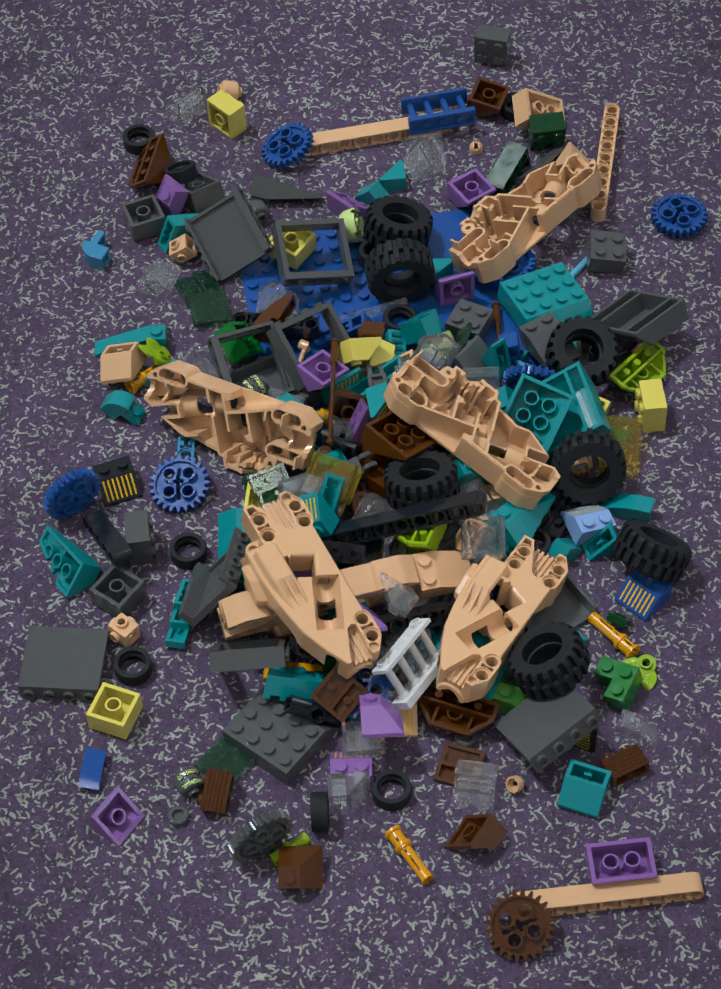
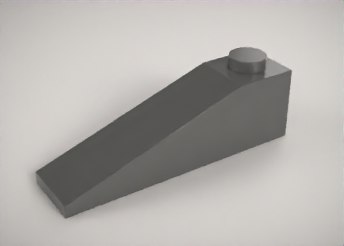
M258 173L254 175L249 191L252 199L260 200L262 198L311 199L321 198L322 195L304 188L295 187L289 183L279 182L277 179Z

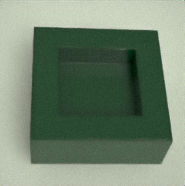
M615 611L609 612L606 620L611 622L612 626L619 629L628 627L632 620Z

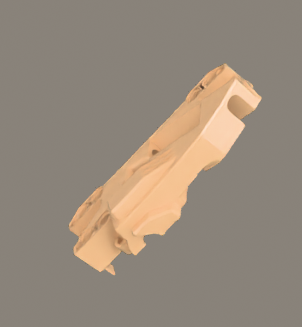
M575 153L566 158L559 173L556 161L527 174L524 182L508 194L498 193L495 196H484L481 201L473 206L471 217H467L460 223L463 238L458 242L450 239L452 247L449 249L454 269L459 272L473 271L478 276L479 282L483 284L502 278L516 265V261L577 208L586 206L600 193L602 181L596 161L593 159L587 163L579 153ZM551 193L555 195V198L546 197V195ZM535 216H537L539 226L533 223Z
M423 350L411 360H407L397 373H392L390 382L383 394L388 408L406 423L416 425L494 485L495 491L512 505L533 510L541 498L547 495L561 476L557 469L545 464L549 455L530 430L518 426L500 409L499 391L494 389L484 379L481 381H468L466 373L457 366L454 368L446 366L438 371L421 358ZM489 448L506 454L504 459L488 453Z
M181 360L159 366L147 374L151 384L144 395V400L151 407L167 405L171 412L161 416V418L182 436L193 438L217 451L218 456L223 458L225 468L235 470L240 474L253 472L254 474L260 473L269 476L270 471L280 468L282 463L293 466L292 470L297 468L303 470L314 464L315 458H317V452L314 451L315 437H317L316 432L323 427L324 421L313 408L295 401L284 402L201 372L199 367ZM207 397L208 403H211L213 407V413H202L199 410V398ZM237 398V406L232 409L230 400ZM242 413H245L248 427L242 424Z
M284 491L279 493L276 502L274 500L272 503L269 502L267 505H262L261 508L253 504L244 507L241 525L244 528V533H247L252 543L246 546L245 557L240 562L243 566L241 570L247 590L251 593L256 606H268L270 610H274L293 633L297 643L322 664L325 663L326 655L334 657L336 659L337 673L345 677V679L352 678L356 672L363 668L373 669L378 660L382 633L371 614L360 606L313 527L314 519L303 500ZM311 570L312 577H295L292 571ZM328 577V584H318V579ZM324 604L330 608L335 607L336 618L321 620L318 617L317 606Z
M525 535L505 562L486 555L479 565L474 563L470 566L455 589L454 598L456 601L444 625L436 665H439L436 689L439 691L441 689L452 690L461 703L481 699L487 694L495 683L499 670L508 659L512 645L523 634L527 622L533 614L543 610L545 607L551 606L561 592L568 573L567 558L564 555L559 554L555 561L554 557L549 558L550 555L548 554L544 556L545 552L539 553V549L535 551V540ZM497 584L500 588L495 602L493 599L490 600L489 594ZM500 605H504L509 610L504 613V617L503 610L499 607ZM513 626L512 631H509V630L507 629V628ZM478 630L483 637L488 636L492 642L478 648L472 640L471 633Z
M395 555L340 570L356 599L360 603L366 601L368 608L415 592L414 586L420 583L413 555ZM328 577L319 578L318 584H328ZM245 580L244 586L246 591L218 601L219 607L217 612L225 641L266 631L267 634H273L275 638H291L294 636L274 610H270L268 606H256L251 593L247 590ZM324 604L318 605V617L321 620H328L327 610L334 609L335 607L330 608Z

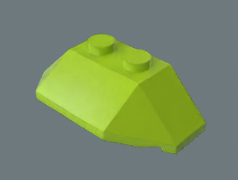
M644 343L618 366L608 378L621 389L633 393L638 388L640 380H662L666 376L665 348L659 343L654 345Z
M447 524L396 535V539L416 550L436 551L446 531Z

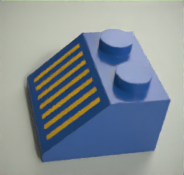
M633 570L627 576L614 601L646 622L670 599L672 584L651 579V577L644 576L638 571Z

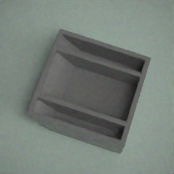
M630 289L593 315L592 320L597 321L599 319L602 321L603 326L608 325L611 328L610 333H614L617 338L654 345L664 336L669 335L675 328L681 326L683 322L689 319L685 299Z
M262 688L222 730L223 740L225 744L288 786L340 728L323 723L314 724L309 719L286 713L283 710L284 701H280L279 697L270 695V699L263 698L264 688Z

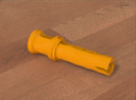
M153 364L148 369L139 371L133 381L124 382L126 389L133 395L136 394L137 390L142 386L146 387L145 377L147 374L159 366Z
M593 612L588 617V622L608 638L616 650H620L625 654L626 659L638 655L640 646L638 644L634 645L626 634L618 632L597 612Z
M395 825L385 833V838L394 845L395 852L404 857L423 885L431 881L434 876L412 848V841L407 839L402 833L401 826Z

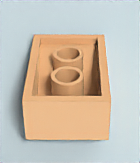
M524 88L512 96L515 127L527 130L529 115L563 111L564 115L563 100L528 88Z
M426 551L412 554L420 581L418 585H415L419 600L454 593L464 574L471 566L468 555L461 551Z

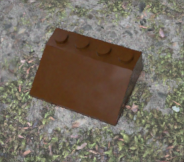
M392 411L365 424L360 442L373 453L403 461H408L438 443L416 425L406 423Z

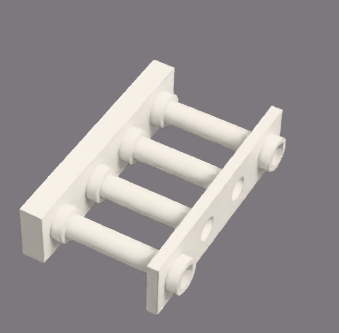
M430 618L413 619L409 623V627L372 670L373 675L386 674L398 693L392 704L399 710L411 709L437 676L439 665H436L439 650L435 648L424 630L431 622ZM418 637H420L429 652V658L426 661L414 644ZM407 650H409L419 666L416 674L413 673L403 657ZM397 663L408 679V684L405 687L402 686L392 670Z

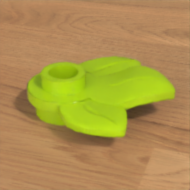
M148 337L146 338L147 345H138V348L145 355L151 357L156 365L162 366L170 361L169 351L166 347L160 346L156 340Z
M644 654L639 658L629 657L623 661L640 668L643 678L642 685L647 691H650L657 682V675L655 673L657 663L653 656ZM644 661L650 662L648 666L642 665Z

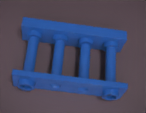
M467 88L400 99L402 115H410L408 117V132L410 135L476 124L475 107H466L465 105L467 104ZM459 105L460 109L450 110L449 106ZM438 108L443 109V112L433 113L432 110ZM426 111L427 114L417 116L416 112Z

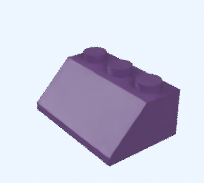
M650 837L591 843L585 846V862L592 885L655 879L658 877Z

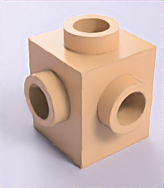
M185 233L170 241L169 256L179 263H184L197 256V248L193 244L194 239Z
M122 612L108 624L111 640L115 643L119 642L125 648L130 647L141 636L139 624H137L134 618L131 616L127 617Z

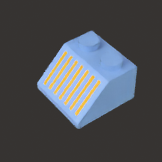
M587 505L561 511L560 513L575 545L585 543L609 523L613 524L614 529L617 526L609 509L599 505Z

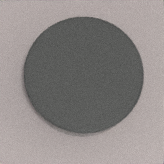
M476 733L469 737L456 734V743L458 745L470 748L475 746L477 742Z
M175 806L168 812L169 823L174 827L185 826L189 821L188 810L183 806Z

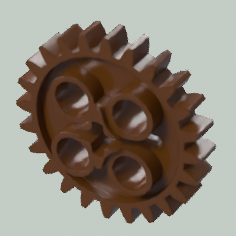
M515 889L512 890V896L504 892L505 899L502 900L500 897H497L496 899L499 904H490L494 911L486 912L491 917V920L484 921V923L490 925V928L486 929L485 932L492 934L487 940H494L496 942L492 947L493 949L501 948L499 955L507 952L508 960L512 955H515L516 962L519 961L520 956H523L524 960L528 961L529 954L535 959L537 958L536 951L544 953L543 945L550 947V944L546 941L547 938L554 939L550 931L556 930V927L550 926V923L555 921L556 918H549V914L553 912V909L546 910L545 907L548 902L546 901L541 904V895L534 899L533 891L528 896H525L524 889L521 890L520 895L517 894ZM523 904H528L531 907V914L528 917L520 914V907ZM504 913L509 914L512 919L508 926H503L500 923V917ZM538 916L536 921L523 926L524 931L521 932L520 929H516L506 935L502 934L504 930L517 925L516 920L519 919L522 922ZM533 924L538 925L541 929L538 937H533L529 933V928ZM512 934H518L521 938V943L517 947L512 946L509 942V937Z

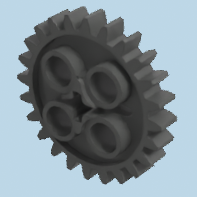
M274 809L271 813L268 810L265 815L260 813L258 818L252 817L249 823H244L243 828L237 829L239 832L233 834V839L229 840L228 851L235 861H239V863L243 861L247 863L250 859L253 862L257 857L261 858L263 854H269L272 849L276 850L278 844H283L282 840L288 838L287 834L292 832L293 821L287 812H283L282 809L278 812Z

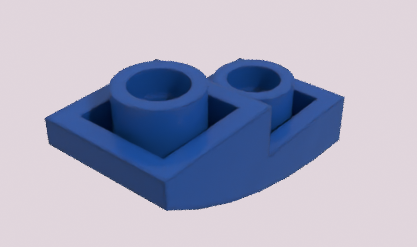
M86 748L78 788L99 791L107 751Z

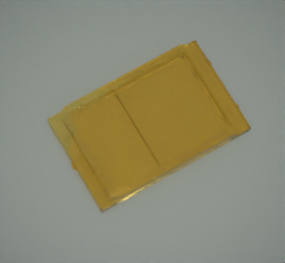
M606 415L613 431L609 434L620 443L621 449H623L627 467L626 475L627 477H637L643 418ZM600 458L599 474L607 466V463L602 458Z
M314 450L300 486L320 492L326 472L345 478L340 502L350 505L364 469Z

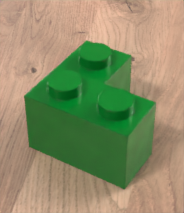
M602 655L594 671L597 683L608 687L604 694L607 706L627 713L643 681L640 668Z

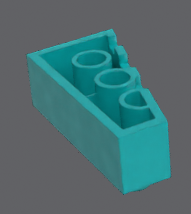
M286 665L285 667L269 668L263 698L270 699V695L279 697L280 701H285L286 697L292 694L311 699L310 695L327 674L323 671H306V668L300 666L292 668Z

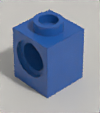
M517 332L498 335L499 340L502 338L506 339L510 361L522 359Z

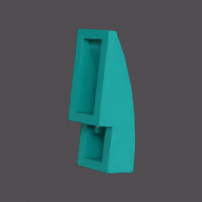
M617 493L613 498L608 497V501L604 503L601 501L597 502V505L609 509L613 517L624 520L634 518L649 522L654 510L655 498Z

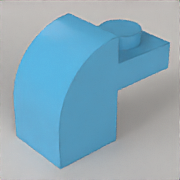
M98 230L96 235L91 238V241L84 240L82 244L85 262L90 267L102 271L111 260L109 247L105 246L107 241L104 231Z

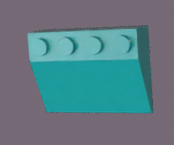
M522 373L504 412L518 426L530 430L548 454L575 396Z

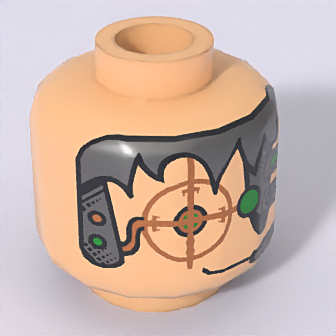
M585 456L578 459L572 465L571 471L579 477L589 475L590 468L593 467L591 457Z

